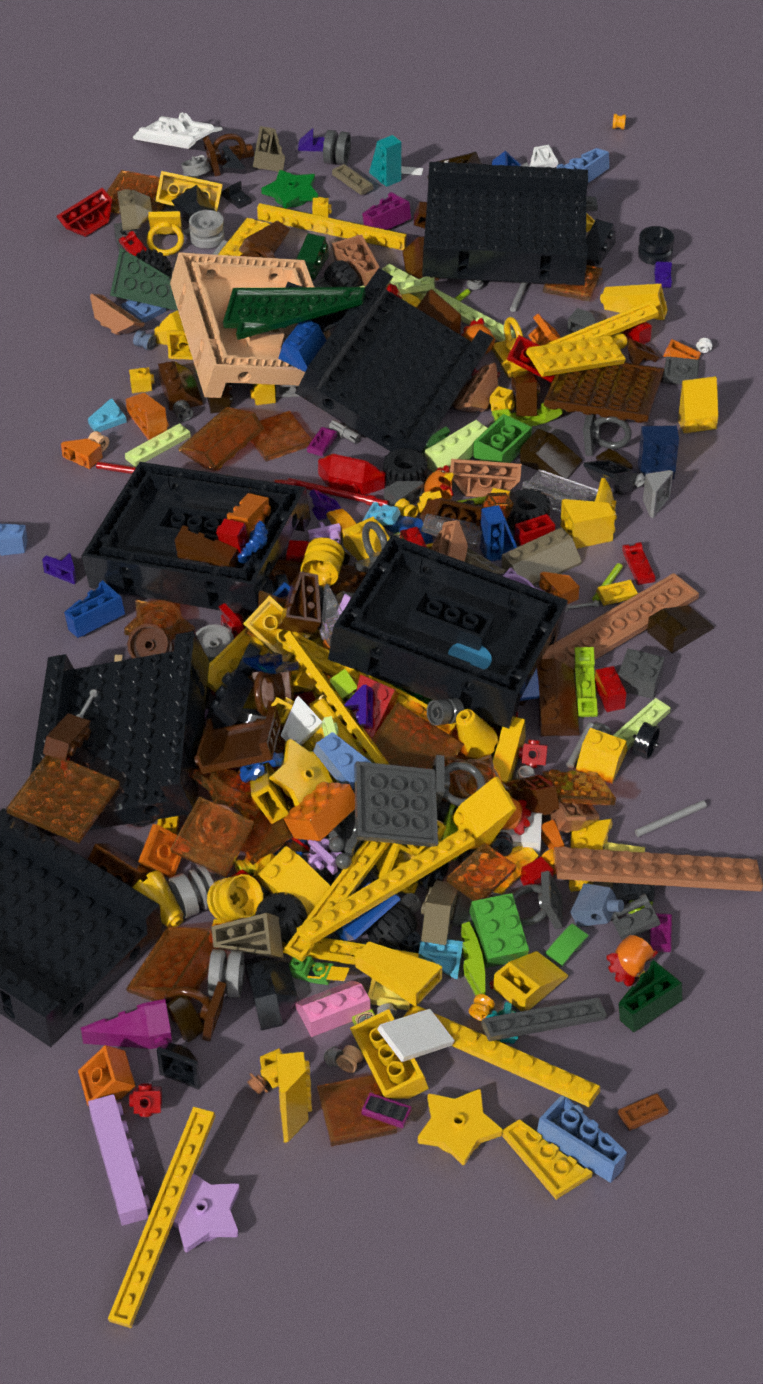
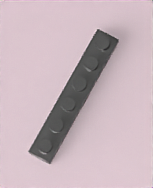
M598 997L483 1018L481 1025L488 1041L602 1021L605 1020L607 1014Z

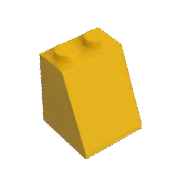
M571 499L562 500L560 527L572 537L576 549L613 541V533H615L614 522L617 519V515L609 503Z

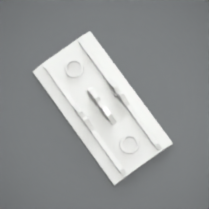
M182 112L179 115V119L161 116L158 121L149 126L141 127L133 138L135 140L189 149L196 141L212 132L221 131L222 127L192 121L187 113L183 114Z

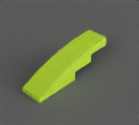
M466 922L461 927V937L464 941L462 955L465 959L463 974L475 996L478 994L485 995L483 955L470 922Z

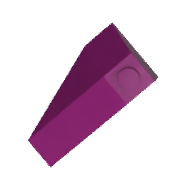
M165 999L137 1005V1010L126 1013L124 1010L119 1012L118 1017L114 1019L104 1018L81 1027L83 1044L155 1049L169 1042L172 1043Z

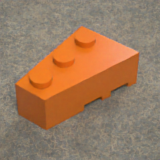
M146 393L126 399L127 413L148 440L167 431L169 423L166 418L165 407Z
M248 493L240 501L239 504L241 505L235 506L233 508L234 512L227 514V519L245 523L249 538L250 532L254 530L255 525L259 521H262L264 524L265 518L270 515L271 506L269 505L268 497Z

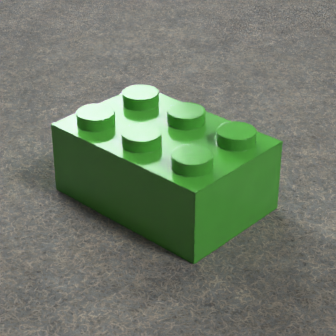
M503 414L474 441L473 457L480 461L511 463L520 454L524 443L532 436V427Z
M512 893L471 902L469 912L483 955L485 968L504 965L528 954L529 948Z

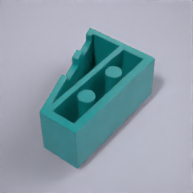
M393 135L377 141L369 173L386 187L401 181L402 142Z

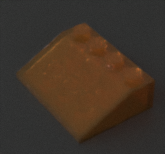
M225 407L180 446L178 450L205 469L217 471L223 467L226 461L232 459L240 449L245 448L250 440L256 438L264 428L255 412Z
M398 702L372 739L390 765L432 769L436 755H444L445 766L455 762L464 746V743L432 725Z
M167 927L126 990L150 1001L164 999L166 992L174 987H189L198 990L209 972L211 952L213 949H218L213 947L212 929Z

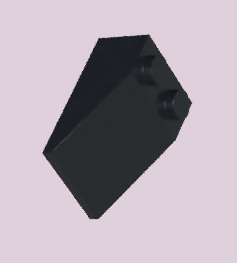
M610 460L584 462L583 464L592 479L599 482V485L602 477L607 480L609 486L618 494L623 495L632 491L638 472Z

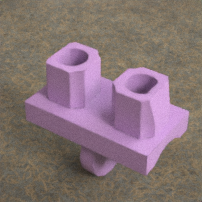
M319 522L318 528L308 530L309 542L315 538L323 537L330 538L341 544V527L339 523L324 526L323 522Z
M326 837L321 841L308 840L311 848L309 850L310 853L307 855L309 859L307 863L314 870L317 868L322 870L325 867L333 875L337 873L338 869L335 859L342 852L328 853L327 851L330 848L329 840Z

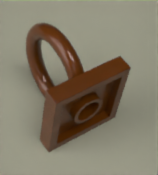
M224 134L218 137L213 144L208 135L202 138L206 156L215 177L221 175L219 165L224 166L227 163L226 160L221 159L218 149L222 142L226 140L237 141L240 145V151L236 157L241 160L245 155L246 143L237 134Z
M291 669L252 672L256 711H259L262 716L266 717L268 708L275 701L276 697L283 700L287 697L294 701Z
M218 981L211 1000L204 993L189 987H174L166 992L164 999L166 1000V1005L175 996L179 995L189 996L200 1001L203 1006L201 1013L197 1014L201 1022L205 1021L202 1040L210 1042L223 1008L226 983Z

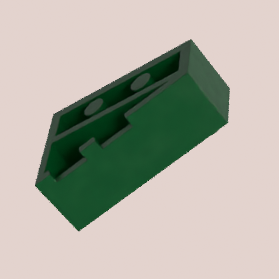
M307 233L296 259L305 260L312 283L330 256L326 237Z
M655 960L651 961L648 970L640 975V980L635 986L632 985L619 1002V1020L632 1032H636L683 1000L682 982Z

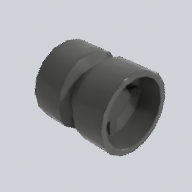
M458 698L430 701L427 706L428 720L435 726L456 723L457 714L464 710V706Z

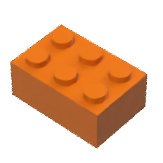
M319 783L311 794L306 795L303 801L298 806L293 807L289 814L283 818L293 838L321 841L355 809V793L350 784Z

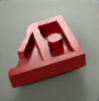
M224 603L219 606V609L227 621L228 628L234 633L235 636L233 637L235 639L244 630L240 619Z

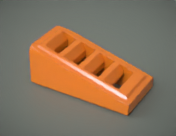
M671 339L663 357L698 360L701 352Z
M553 819L541 825V840L549 849L565 847Z

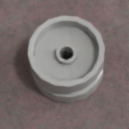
M202 210L190 217V240L196 247L205 249L215 248L225 239L224 219L219 212Z
M207 625L196 632L209 659V663L234 640L230 629L222 625Z
M212 950L208 972L209 996H213L219 981L226 983V994L229 998H240L245 973L243 951L232 950L227 961V955L224 950Z

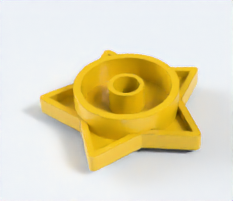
M292 739L285 742L284 763L269 777L270 781L282 787L285 794L293 800L295 806H298L306 795L311 794L319 783H333L328 769L316 754L309 752Z
M480 1089L456 1099L428 1094L427 1101L430 1120L418 1135L417 1142L419 1144L437 1146L443 1151L452 1154L461 1165H465L472 1152L481 1143L502 1136V1128L483 1113Z

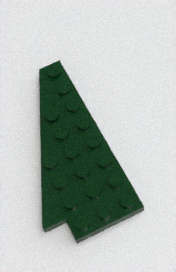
M365 287L233 288L223 320L224 328H237V340L278 328H286L292 324L362 305L366 294Z

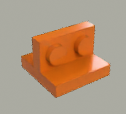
M536 314L533 317L538 326L528 335L532 342L542 346L561 338L556 329L542 316Z
M153 824L138 862L151 871L159 870L167 878L174 877L188 841L158 824Z

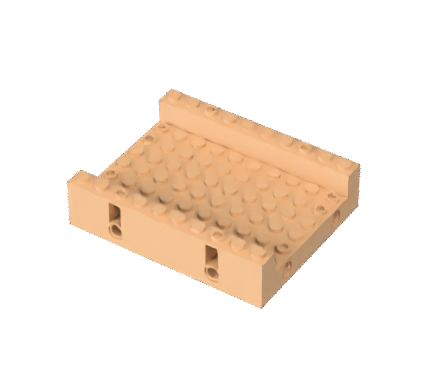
M178 253L170 285L204 397L221 398L226 383L299 386L305 372L278 359L284 341L298 323L289 325L286 328H278L237 340V328H224L223 320L233 288H285L287 282L301 287H314L305 260ZM330 330L323 333L326 340L331 335Z

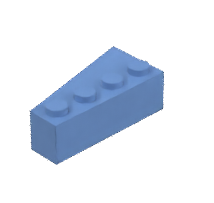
M595 148L582 154L581 158L570 159L566 165H557V168L588 170L589 183L610 168L609 152Z
M0 524V555L25 553L28 542L26 526Z
M333 732L318 741L313 750L336 781L342 784H350L354 793V764L356 761L372 763Z
M561 1095L539 1118L537 1132L542 1135L545 1141L549 1144L553 1143L559 1147L561 1152L571 1156L578 1163L608 1182L612 1183L624 1168L627 1152L608 1133H603L598 1128L599 1124L593 1119L590 1120L583 1113V1109L578 1104L574 1105L569 1098Z

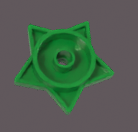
M279 170L276 181L262 187L261 193L273 197L285 209L304 205L308 201H313V198H318V193L312 187L315 181V174L294 175Z

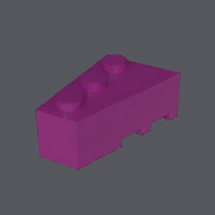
M390 192L386 199L382 198L377 206L373 205L362 213L363 223L365 226L392 229L394 226L403 224L411 219L410 203Z

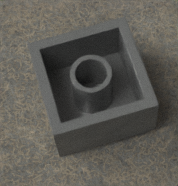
M628 648L618 673L626 693L654 699L663 674L665 657Z

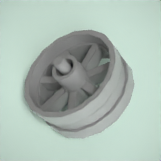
M192 156V159L186 160L181 164L183 174L187 177L197 176L199 178V175L210 171L207 157L195 158V156Z

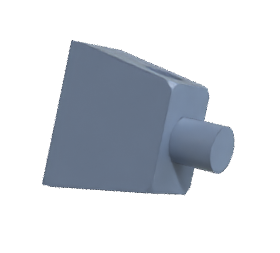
M584 883L570 913L577 927L607 924L610 922L614 912L623 911L624 902L616 898L610 887Z

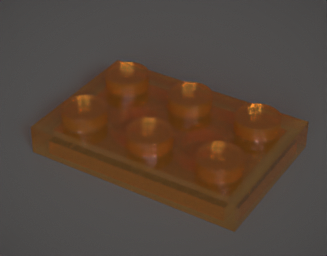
M483 843L448 875L446 882L471 900H481L487 898L516 870L517 865L486 843Z

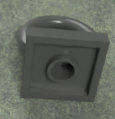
M596 414L586 415L583 426L585 455L593 456L596 443L610 449H618L627 445L632 436L629 424L625 420L617 419V417L596 418ZM612 422L620 425L625 432L624 438L618 442L605 441L601 438V424Z
M373 521L367 522L362 530L363 545L369 558L354 562L355 570L368 573L380 552H374L369 538L370 529L376 532L380 540L381 550L388 542L382 528Z
M436 755L432 769L435 770L437 808H439L442 798L456 806H460L461 803L468 799L455 797L449 792V773L452 771L465 770L471 773L477 781L476 791L485 785L484 776L474 765L466 762H453L445 766L444 755Z
M550 871L541 872V885H525L512 893L515 902L524 894L531 892L539 893L538 900L541 910L532 917L520 918L523 927L537 924L548 916L555 930L563 928L562 893Z

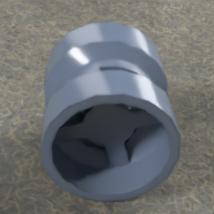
M138 330L133 338L135 346H143L144 349L149 351L154 348L156 343L155 335L146 334L142 330Z

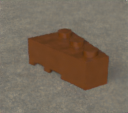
M530 371L511 372V389L513 390L514 399H516V417L537 416V394H540V384L536 380V376Z
M300 571L291 584L277 629L313 635L321 624L318 575Z

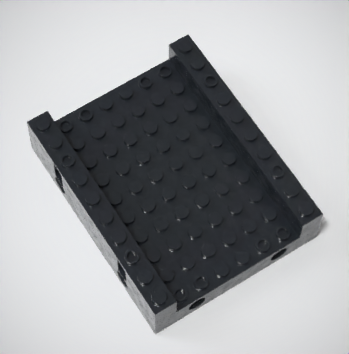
M429 162L422 277L584 285L588 257V245H586L588 170Z
M378 268L365 286L366 294L363 304L351 307L307 367L295 394L390 452H394L395 449L412 448V450H418L419 453H422L428 441L435 434L478 367L494 338L480 329L472 342L389 292L387 288L393 276Z
M139 462L81 555L89 587L97 589L99 583L103 580L115 592L214 610H220L219 606L225 603L234 613L251 616L265 601L263 587L293 531L305 532L311 521L306 487ZM248 493L268 497L271 512L264 521L268 532L267 544L262 549L252 552L248 562H239L237 567L234 568L214 566L209 563L178 558L175 538L183 525L188 527V531L199 534V532L205 534L204 537L209 540H219L216 534L218 526L222 524L224 518L227 519L229 512H234L233 508L235 506L241 505L239 504L240 501Z
M391 535L334 624L328 660L432 700L458 698L461 700L464 710L470 709L480 718L509 729L516 717L519 701L549 644L554 645L560 633L568 600ZM456 643L478 651L483 646L491 654L492 661L490 666L484 670L471 665L467 661L448 655V651Z
M195 631L176 634L175 647L172 652L74 669L66 654L48 657L25 806L37 829L52 837L196 813L200 767L196 766L195 755H197L201 736H203L209 659ZM95 689L98 695L93 698L83 715V719L90 721V736L88 740H84L81 748H77L75 754L70 756L68 773L61 774V760L43 754L46 736L68 713L75 716L80 714L90 697V691Z
M3 808L0 810V1014L49 1047H52L163 936L160 905Z

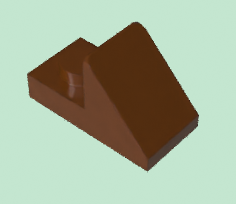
M629 338L628 355L633 364L639 365L643 359L653 362L659 359V356L652 347Z

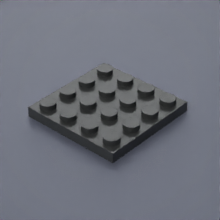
M356 761L354 764L356 840L426 847L437 846L435 770Z

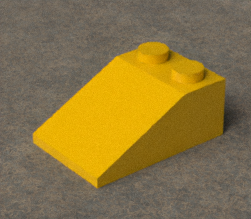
M716 376L682 381L678 422L683 434L717 429L718 396Z
M374 517L343 530V546L357 561L369 558L362 540V530L367 522L373 521L377 523L384 531L387 541L390 538L384 527ZM370 529L369 538L374 552H381L380 540L376 532Z
M269 595L243 624L267 649L272 650V654L279 653V660L282 663H286L293 654L283 649V643L286 641L284 635L288 631L277 629L283 608ZM296 632L307 639L311 636L310 634Z
M494 777L461 803L451 818L458 830L462 828L475 839V846L470 849L485 848L490 846L514 813L516 807L500 779Z
M287 846L258 874L262 887L271 894L285 892V895L289 893L297 897L303 903L307 917L330 888V885L302 857Z

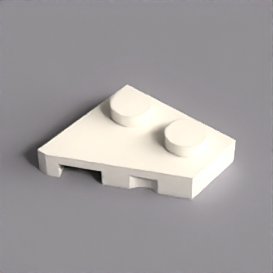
M549 145L534 147L530 167H557L558 160Z
M299 696L293 704L281 736L285 741L292 739L299 745H302L322 727V721Z

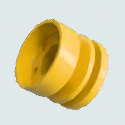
M320 537L313 539L307 546L301 565V572L317 574L319 585L322 587L333 585L339 577L340 567L344 560L342 546L330 538Z
M245 874L215 881L210 886L207 894V904L210 912L216 919L222 922H231L255 916L256 909L263 900L260 884L255 878Z

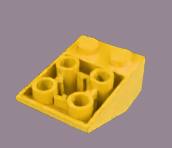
M538 951L508 962L494 974L493 989L520 1011H527L568 977V974Z

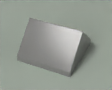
M671 470L645 475L643 502L649 516L652 518L655 517L670 498L673 471Z

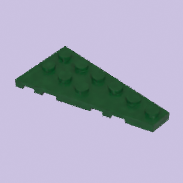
M120 247L110 296L174 311L178 310L170 285L171 278Z

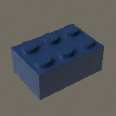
M677 425L641 427L638 456L639 474L642 472L645 476L648 473L671 470L673 471L672 479H675L679 446Z

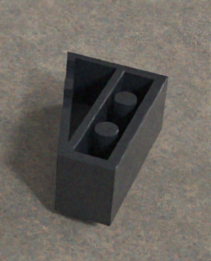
M599 219L595 220L586 237V245H588L587 268L596 270L615 245L616 231H614L613 223Z

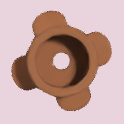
M250 1073L251 1079L247 1082L248 1085L258 1095L263 1091L268 1093L265 1088L267 1085L265 1080L260 1075L255 1077Z

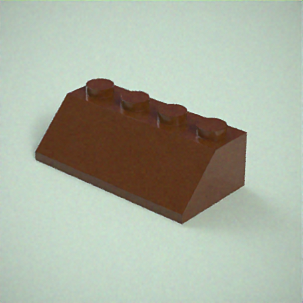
M541 659L537 667L540 737L579 735L573 668L557 659Z

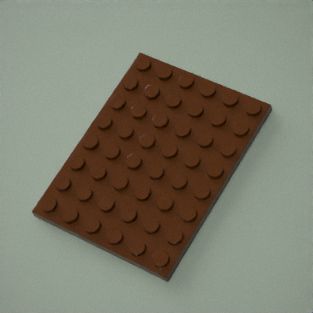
M624 363L556 374L545 397L544 406L551 410L564 409L567 412L578 411L585 415L598 414L604 418L611 416L617 417L619 420L631 419L638 423L648 422L664 375V368Z

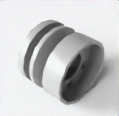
M203 865L198 866L196 871L194 869L188 871L189 880L183 873L168 880L169 887L184 913L183 918L185 919L198 914L199 905L205 911L209 909L207 894L214 881Z

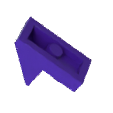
M312 128L299 139L298 151L323 152L325 138H314V128Z
M656 262L654 264L655 284H662V288H671L672 262Z
M315 489L310 491L309 495L314 505L312 512L317 520L328 518L327 512L341 509L337 500Z
M70 553L62 561L47 555L42 559L44 573L74 585L76 584L75 568Z
M362 685L344 706L349 710H359L356 713L359 725L364 728H373V689L368 685Z

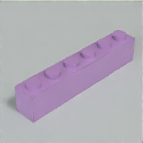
M114 1094L88 1101L91 1119L121 1226L148 1219L147 1209H150L151 1205L148 1195L143 1196L142 1190L145 1189L143 1177H138L136 1172L140 1170L137 1157L132 1158L131 1152H134L132 1139H127L126 1134L129 1133L126 1120L122 1121L120 1117L124 1115L121 1102L116 1103Z

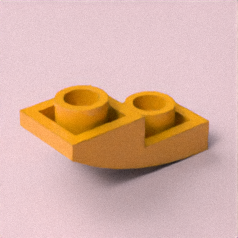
M342 508L326 513L332 525L340 524L342 537L344 529L356 524L353 518Z

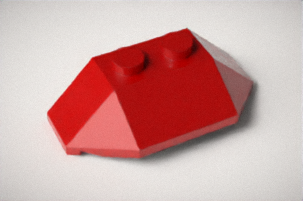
M102 187L56 217L67 230L87 237L109 222L112 198Z
M331 454L318 460V474L327 487L361 495H367L386 487V473L380 471L368 461L337 454Z

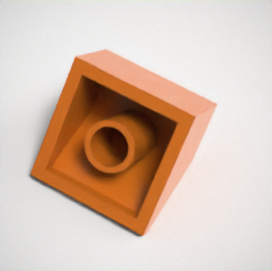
M107 1045L103 1046L78 1070L87 1105L88 1101L113 1094L116 1100L122 1099L135 1087L126 1052Z

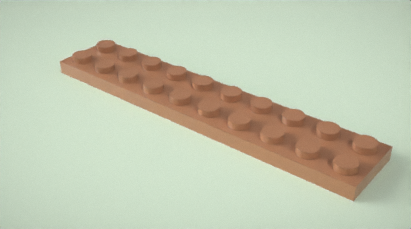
M673 573L555 642L554 645L548 646L542 659H557L573 668V672H575V647H594V660L648 629L649 616L663 608L687 606L699 598V593Z
M554 847L553 852L557 879L762 892L763 887L758 863L755 859Z

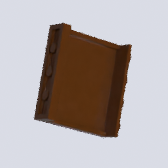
M270 706L268 708L266 719L214 729L211 718L208 719L206 727H204L203 736H201L197 755H195V763L197 767H200L201 773L205 774L272 760L282 724L277 706Z

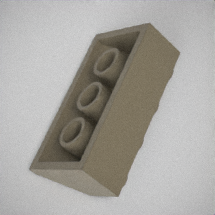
M561 527L502 554L501 568L505 570L504 574L509 568H512L518 575L526 578L535 586L539 584L541 572L561 574L581 565L582 561L572 537Z

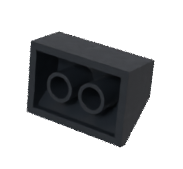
M238 669L231 673L227 672L221 680L223 683L215 692L216 698L209 705L210 710L207 714V720L211 718L214 729L232 726L237 722L254 685V682Z

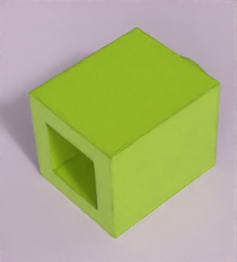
M346 669L329 679L344 702L357 692L358 686Z

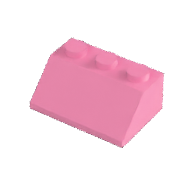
M352 980L299 1000L295 1003V1007L310 1036L313 1037L352 1022V1016L370 1010V998L362 984Z

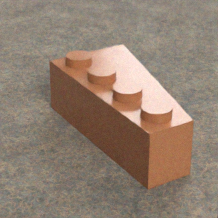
M362 234L332 243L334 259L347 262L358 274L362 284L366 286L380 267Z

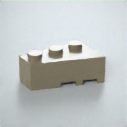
M260 126L253 167L279 172V170L284 168L285 155H283L282 147L279 145L276 130Z
M436 880L434 886L429 888V893L426 894L425 902L423 901L421 914H424L422 942L440 945L447 944L448 932L450 933L451 930L449 923L454 919L460 884Z

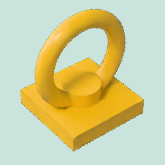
M180 211L148 212L150 230L147 234L146 242L151 251L153 249L157 250L158 253H163V256L177 253L184 243ZM154 234H177L178 242L173 248L162 250L154 245L153 236Z
M508 317L505 320V341L495 343L492 348L500 363L507 359L518 335L523 337L520 325L513 317ZM511 325L515 331L516 338L511 336Z

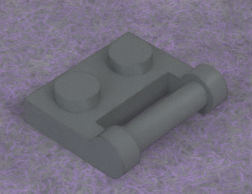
M642 894L639 896V899L624 905L622 912L613 913L611 921L621 940L629 935L637 936L660 925V921L646 894ZM641 906H644V907H645V908H643V909H641V910H639V911H637V912H635V913H632V914H630V915H628V916H626V917H624V918H622V919H618V917H620V916H622V915H624V914H626V913H628V912H631V911H633V910H635V909H637V908H639V907H641Z

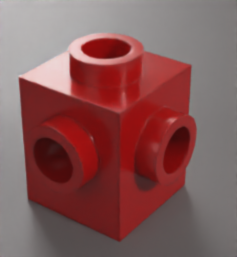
M528 739V743L524 742L523 747L519 748V758L522 759V763L532 768H537L538 765H546L548 745L540 744V740ZM530 751H535V752H536V756H535V757L530 756L529 752H530Z
M142 1083L135 1087L133 1094H129V1106L134 1107V1114H139L140 1117L153 1116V1113H161L162 1086Z

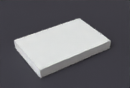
M431 1009L380 1024L377 1029L401 1062L452 1046L455 1041Z

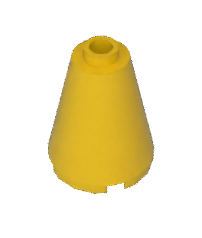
M465 709L460 711L456 716V725L461 752L465 757L474 758V760L488 757L494 752L496 743L498 744L497 733L472 710Z
M159 870L150 872L146 875L148 879L144 882L140 879L133 888L160 905L162 924L168 928H176L183 922L184 913L164 875Z

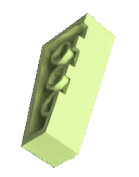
M475 420L425 450L427 468L435 472L437 468L448 465L450 473L451 459L470 460L473 456L474 441L488 428Z

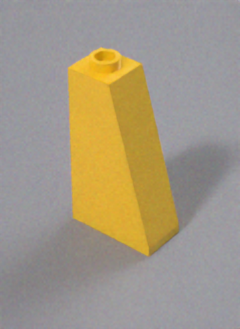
M662 284L605 287L600 295V301L603 303L604 309L608 311L622 313L649 301H652L659 312V316L653 319L664 320L668 311Z
M515 717L509 729L502 726L488 781L494 777H498L501 783L512 780L519 759V748L523 747L526 738L525 719Z
M264 763L265 773L255 781L250 780L251 796L269 822L273 824L287 816L289 812L281 787L269 780V777L275 771L269 763Z
M368 941L364 947H360L355 953V966L357 969L415 1007L442 980L441 965Z

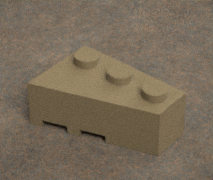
M263 913L211 926L213 947L225 951H243L247 954L284 958L278 916Z

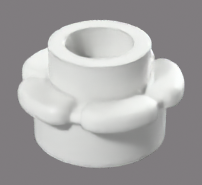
M701 338L697 342L696 348L701 353L710 352L712 350V342L708 338Z

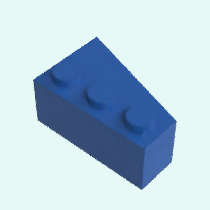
M500 506L482 508L480 549L484 558L489 561L502 560V554L517 548V545Z
M103 580L99 583L97 589L94 591L90 590L87 593L88 596L85 599H79L64 612L68 630L77 638L125 615L121 596Z

